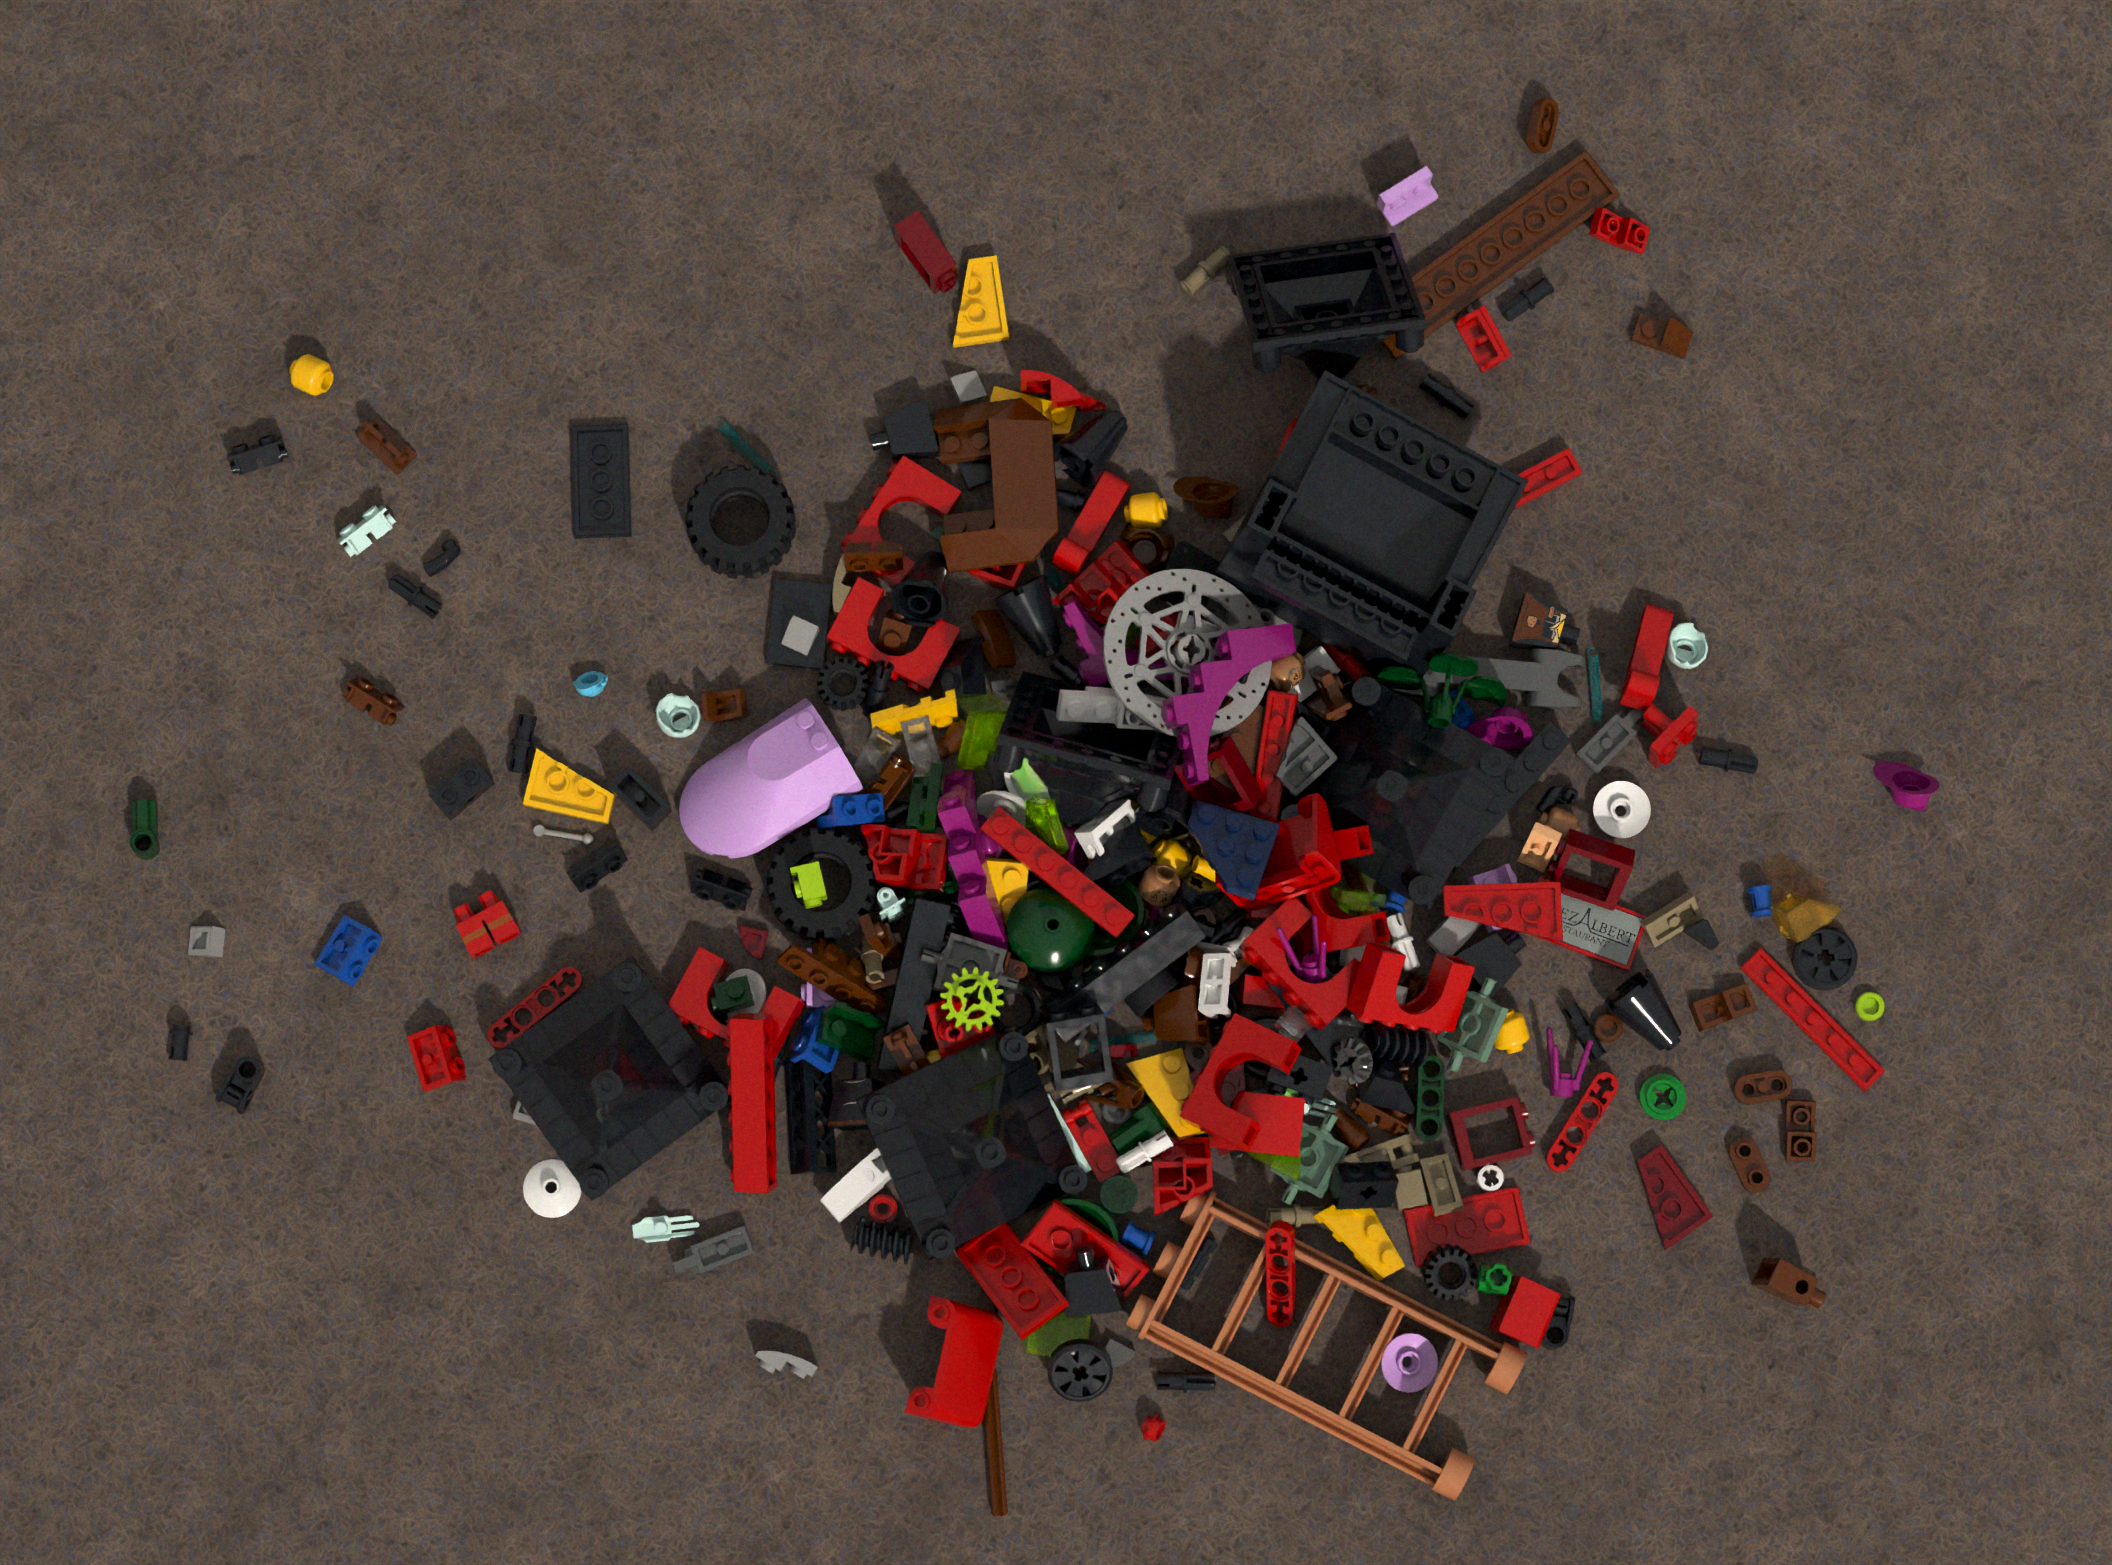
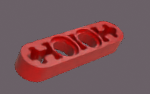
M564 967L491 1025L487 1032L489 1043L497 1049H502L552 1013L582 987L583 978L580 972L573 967ZM567 973L570 976L575 974L577 976L574 979L576 985L572 988L569 985L562 988L561 991L565 995L560 998L558 991L550 985L556 981L559 987L565 981L563 978L564 974ZM544 991H551L555 996L554 1003L549 1007H543L539 1004V995ZM522 1009L529 1010L532 1014L531 1022L527 1025H519L516 1022V1014ZM510 1018L513 1026L520 1031L514 1034V1031L510 1030L505 1035L507 1038L506 1042L503 1043L500 1040L494 1042L493 1039L496 1037L494 1031L498 1028L501 1031L508 1028L509 1025L505 1021Z
M1602 1072L1591 1081L1545 1157L1546 1164L1551 1171L1562 1173L1573 1164L1617 1093L1618 1081L1613 1074ZM1607 1078L1610 1080L1609 1086L1612 1088V1091L1606 1090L1600 1097V1099L1606 1100L1603 1105L1597 1098L1589 1096V1093L1592 1091L1596 1095L1600 1089V1085L1597 1083L1598 1080L1604 1081ZM1591 1102L1596 1105L1597 1115L1594 1118H1586L1582 1114L1581 1108L1584 1103ZM1577 1127L1581 1130L1582 1139L1580 1142L1572 1143L1567 1139L1566 1132L1568 1128ZM1561 1140L1567 1147L1574 1148L1575 1152L1572 1154L1568 1150L1563 1158L1567 1161L1566 1165L1560 1164L1556 1167L1553 1164L1555 1159L1552 1157V1154L1558 1155L1562 1151L1564 1146L1558 1145Z
M1277 1220L1270 1225L1265 1237L1267 1317L1273 1325L1286 1327L1290 1325L1296 1314L1295 1232L1291 1224L1283 1220ZM1277 1231L1281 1232L1282 1237H1285L1281 1246H1278L1279 1235L1276 1234ZM1273 1257H1284L1288 1265L1285 1267L1278 1266L1274 1262ZM1277 1281L1285 1283L1289 1291H1278L1274 1287V1283ZM1280 1302H1284L1283 1313L1286 1314L1285 1316H1281L1280 1311H1278Z

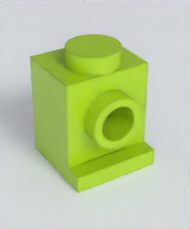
M819 861L791 867L792 878L798 877L799 879L793 881L797 898L803 897L805 908L823 905L822 900H826L827 895Z

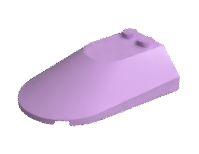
M804 698L696 770L683 790L679 806V816L685 834L698 849L709 855L717 854L728 856L729 858H740L759 852L832 808V797L854 795L862 790L863 786L841 747L812 703Z

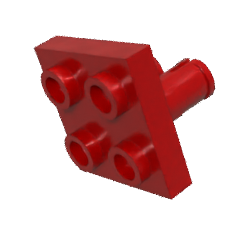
M1652 704L1643 714L1645 720L1642 722V726L1657 738L1650 745L1648 760L1656 769L1662 763L1665 766L1668 765L1677 755L1675 750L1682 743L1685 746L1688 745L1697 735L1695 730L1698 727V712L1691 706L1677 719L1673 720L1655 704Z
M952 996L953 1007L958 1013L961 1009L960 1001L955 996ZM941 999L924 1005L940 1059L995 1033L993 1025L989 1026L985 1022L982 1023V1031H978L976 1025H972L970 1032H966L965 1024L955 1028L957 1020L953 1018L947 1021L946 1017L950 1013L949 1010H941V1006L947 1003V1000ZM967 1000V1006L964 1011H967L969 1007L977 1003ZM980 1011L970 1013L967 1019H978L984 1016L985 1013L983 1014Z

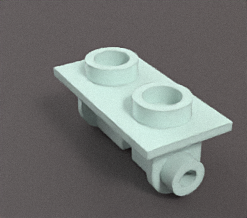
M376 505L372 506L363 513L364 519L356 526L351 523L339 532L341 537L337 541L341 545L345 542L348 544L344 547V550L350 557L354 554L356 556L359 555V553L372 544L367 537L370 531L378 540L389 530L393 529L392 525L396 521L389 513L386 516L383 515L387 511L383 505L379 508Z
M888 887L881 888L877 893L878 905L882 910L879 912L880 920L884 922L888 919L889 923H892L904 915L903 911L907 908L906 899L898 900L892 889Z

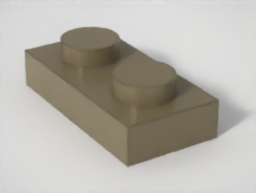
M1688 891L1646 917L1640 923L1648 941L1656 948L1701 920L1703 916L1694 896Z
M1448 1153L1420 1159L1419 1165L1434 1217L1462 1211L1463 1203Z

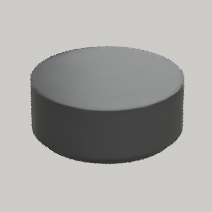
M1116 1096L1109 1097V1099L1117 1100ZM1103 1104L1102 1115L1108 1123L1121 1125L1129 1119L1131 1107L1124 1111L1118 1107Z

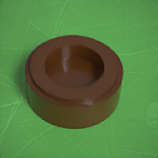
M1611 1013L1600 1015L1593 1025L1595 1028L1594 1033L1598 1040L1604 1043L1616 1041L1623 1032L1621 1020Z

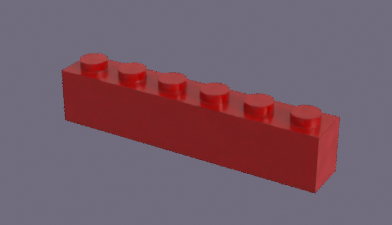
M738 1013L730 1018L726 1029L727 1037L730 1039L727 1064L731 1068L728 1094L732 1096L729 1124L732 1125L733 1133L729 1143L730 1153L733 1154L730 1180L734 1183V1192L767 1194L777 1187L773 1014Z

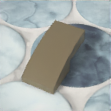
M845 553L840 558L833 582L834 616L836 617L852 590L851 587L844 584L850 572L846 571Z

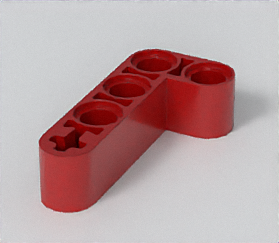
M1105 470L1068 536L1064 537L1058 546L1052 565L1075 578L1080 575L1083 566L1088 563L1097 541L1101 540L1109 526L1107 524L1110 518L1114 517L1131 486L1130 482Z
M1646 603L1619 704L1641 711H1646L1651 706L1660 682V676L1658 675L1674 611Z

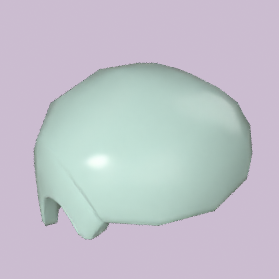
M1680 623L1669 632L1665 653L1673 664L1682 669H1692L1706 659L1708 645L1705 634L1697 631L1693 623ZM1687 645L1692 649V652L1678 647Z
M673 693L667 694L659 700L655 710L658 726L665 734L674 738L688 737L698 729L701 720L699 706L687 695L676 696ZM678 714H686V715H687V716H685V717H683V718H681V719H679V720L673 722V720H674V718H675L676 715H678Z

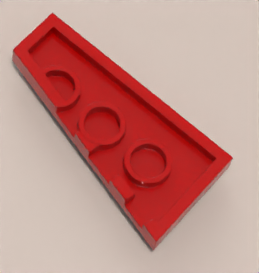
M1560 882L1443 886L1444 916L1555 940H1563Z

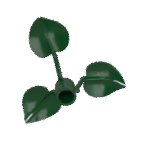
M1437 653L1430 658L1429 667L1432 671L1446 673L1443 693H1436L1431 700L1425 679L1418 677V673L1412 669L1396 666L1386 667L1380 670L1374 677L1378 683L1387 688L1403 690L1422 689L1425 710H1429L1428 723L1437 728L1451 726L1452 715L1455 714L1456 706L1462 695L1492 702L1500 707L1504 706L1506 700V688L1500 680L1488 676H1474L1471 680L1465 679L1458 684V692L1452 701L1451 696L1448 694L1451 675L1469 677L1475 675L1479 670V663L1476 660L1453 653Z

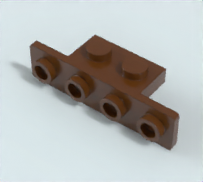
M1318 665L1309 669L1308 673L1317 691L1303 700L1301 704L1326 720L1336 721L1347 715L1346 710L1353 706L1349 700L1343 697L1340 691L1343 689V685L1336 673L1332 674L1329 669L1326 670Z
M821 937L814 943L812 953L796 943H792L777 958L779 965L836 1000L850 1004L851 1008L876 1015L886 1005L885 998L864 986L866 978L865 964Z

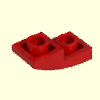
M1601 207L1595 209L1589 235L1615 247L1644 254L1650 227L1632 217L1622 218Z

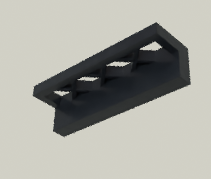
M790 1057L785 1058L791 1175L837 1172L834 1128L827 1126L833 1097L831 1072L825 1074L821 1071V1076L817 1078L813 1073V1065L802 1059L794 1063L790 1060ZM817 1091L823 1097V1104L820 1108L815 1103L814 1095ZM819 1120L824 1125L822 1137L816 1132V1123ZM820 1149L826 1154V1166H818L817 1153Z

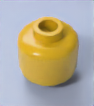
M310 354L302 355L294 360L289 369L292 385L313 396L326 392L333 383L334 374L330 364Z
M1156 492L1132 495L1129 505L1124 506L1125 520L1127 523L1131 522L1133 527L1160 528L1163 521L1168 518L1166 501L1164 498H1160Z
M1161 839L1153 847L1152 850L1157 861L1151 865H1170L1175 869L1181 880L1192 870L1190 865L1192 854L1177 840Z
M1514 1009L1508 1010L1494 1043L1496 1049L1506 1050L1507 1054L1516 1053L1524 1049L1523 1044L1529 1040L1530 1033L1522 1013L1515 1012Z

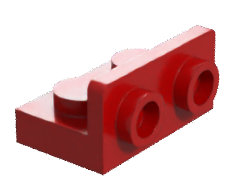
M449 1024L434 1025L407 1036L423 1092H430L447 1084L466 1080L465 1064L460 1058L456 1045L457 1038Z

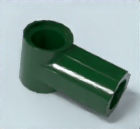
M143 799L131 802L132 835L129 843L134 853L143 860L153 859L160 851L158 841V806L156 800ZM143 839H151L152 843L149 849L144 851L138 849L139 843Z
M1153 1102L1141 1108L1131 1116L1132 1119L1107 1135L1120 1156L1137 1147L1139 1141L1142 1143L1169 1127Z

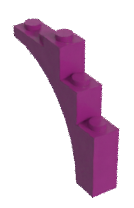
M1076 597L1063 606L1065 611L1062 613L1069 627L1073 626L1078 635L1075 639L1082 653L1087 652L1088 654L1079 662L1081 666L1078 668L1079 674L1085 684L1089 682L1091 687H1097L1109 681L1103 662L1104 631L1091 619ZM1125 647L1127 664L1129 666L1137 664L1139 653ZM1218 655L1214 656L1216 661H1221V657ZM1158 659L1149 665L1148 669L1165 668L1166 665L1164 660ZM1173 674L1155 676V678L1162 681L1167 679L1173 680ZM1181 678V686L1186 687L1185 694H1187L1189 681L1186 678Z
M1292 623L1229 630L1217 636L1216 652L1221 657V661L1199 663L1190 668L1188 681L1194 693L1175 695L1162 701L1161 717L1166 722L1167 730L1178 729L1179 731L1177 734V744L1179 749L1182 750L1184 760L1182 763V773L1184 778L1187 779L1188 786L1199 785L1209 780L1207 759L1209 737L1216 713L1226 694L1242 676L1254 667L1268 661L1288 657L1297 652Z
M972 768L964 771L956 770L949 775H945L944 792L942 797H938L937 814L949 841L948 860L959 884L958 903L974 940L1008 950L1007 926L994 891L981 837L976 801V777Z

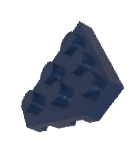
M1196 800L1188 821V832L1192 838L1195 837L1200 845L1201 853L1211 869L1216 871L1226 893L1255 901L1279 833L1280 824Z

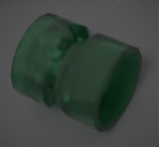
M1119 1175L1107 1179L1103 1183L1099 1194L1101 1206L1112 1216L1128 1214L1134 1208L1138 1198V1191L1133 1181Z

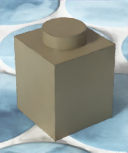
M1412 1166L1395 1169L1399 1180L1394 1196L1396 1210L1402 1211L1408 1208L1427 1205L1421 1170L1413 1171Z

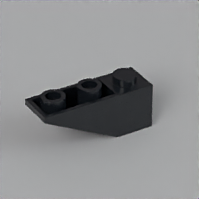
M1134 822L1108 838L1103 845L1105 853L1101 856L1097 854L1083 874L1105 890L1111 886L1120 885L1127 877L1136 872L1145 871L1152 863L1157 861V858L1143 831Z

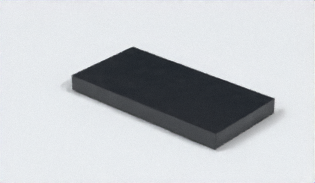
M629 425L571 426L574 538L632 537Z
M1313 949L1309 950L1307 953H1305L1302 957L1298 959L1300 964L1303 961L1304 956L1308 954H1313ZM1291 964V965L1289 966V968H1290V970L1292 971V973L1295 975L1294 966H1293V964ZM1327 966V977L1323 982L1329 981L1334 977ZM1267 983L1266 985L1325 1064L1333 1067L1332 1073L1334 1076L1339 1077L1341 1072L1335 1070L1338 1064L1333 1059L1337 1054L1335 1046L1339 1045L1342 1039L1349 1037L1363 1040L1370 1023L1357 1020L1355 1018L1356 1014L1345 1008L1320 1031L1317 1027L1313 1028L1305 1021L1304 1014L1296 1006L1293 1007L1286 1002L1283 992L1276 985L1273 986ZM1351 1057V1059L1348 1060L1349 1065H1352V1063L1355 1062L1354 1060H1356L1357 1057Z

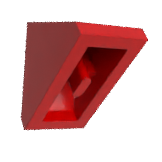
M1026 563L965 572L997 589H1016Z

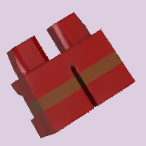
M492 890L478 897L484 908L483 911L474 915L468 903L454 909L458 922L456 927L472 959L496 948L484 925L485 923L499 946L522 934L505 903L500 901Z

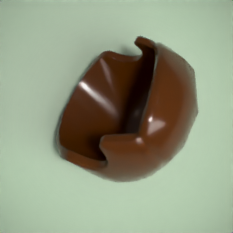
M1192 947L1188 950V957L1181 958V963L1185 969L1179 978V988L1189 985L1200 986L1203 954L1207 953Z

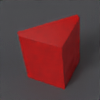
M1512 1276L1507 1295H1502L1488 1330L1539 1349L1561 1294L1523 1276Z

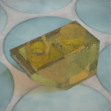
M1791 892L1770 907L1781 935L1798 943L1809 938L1811 933L1821 926L1830 923L1834 917L1843 912L1840 906L1824 899Z

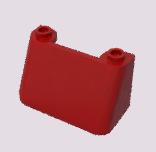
M1318 793L1307 795L1298 801L1297 810L1300 815L1276 822L1280 824L1279 833L1255 901L1226 893L1221 885V879L1215 871V884L1240 908L1246 910L1260 909L1336 884L1341 880V863L1327 803Z
M931 1296L927 1311L929 1322L935 1327L946 1329L934 1388L919 1386L913 1389L909 1394L905 1413L964 1428L977 1427L985 1415L1004 1323L998 1314L989 1310Z

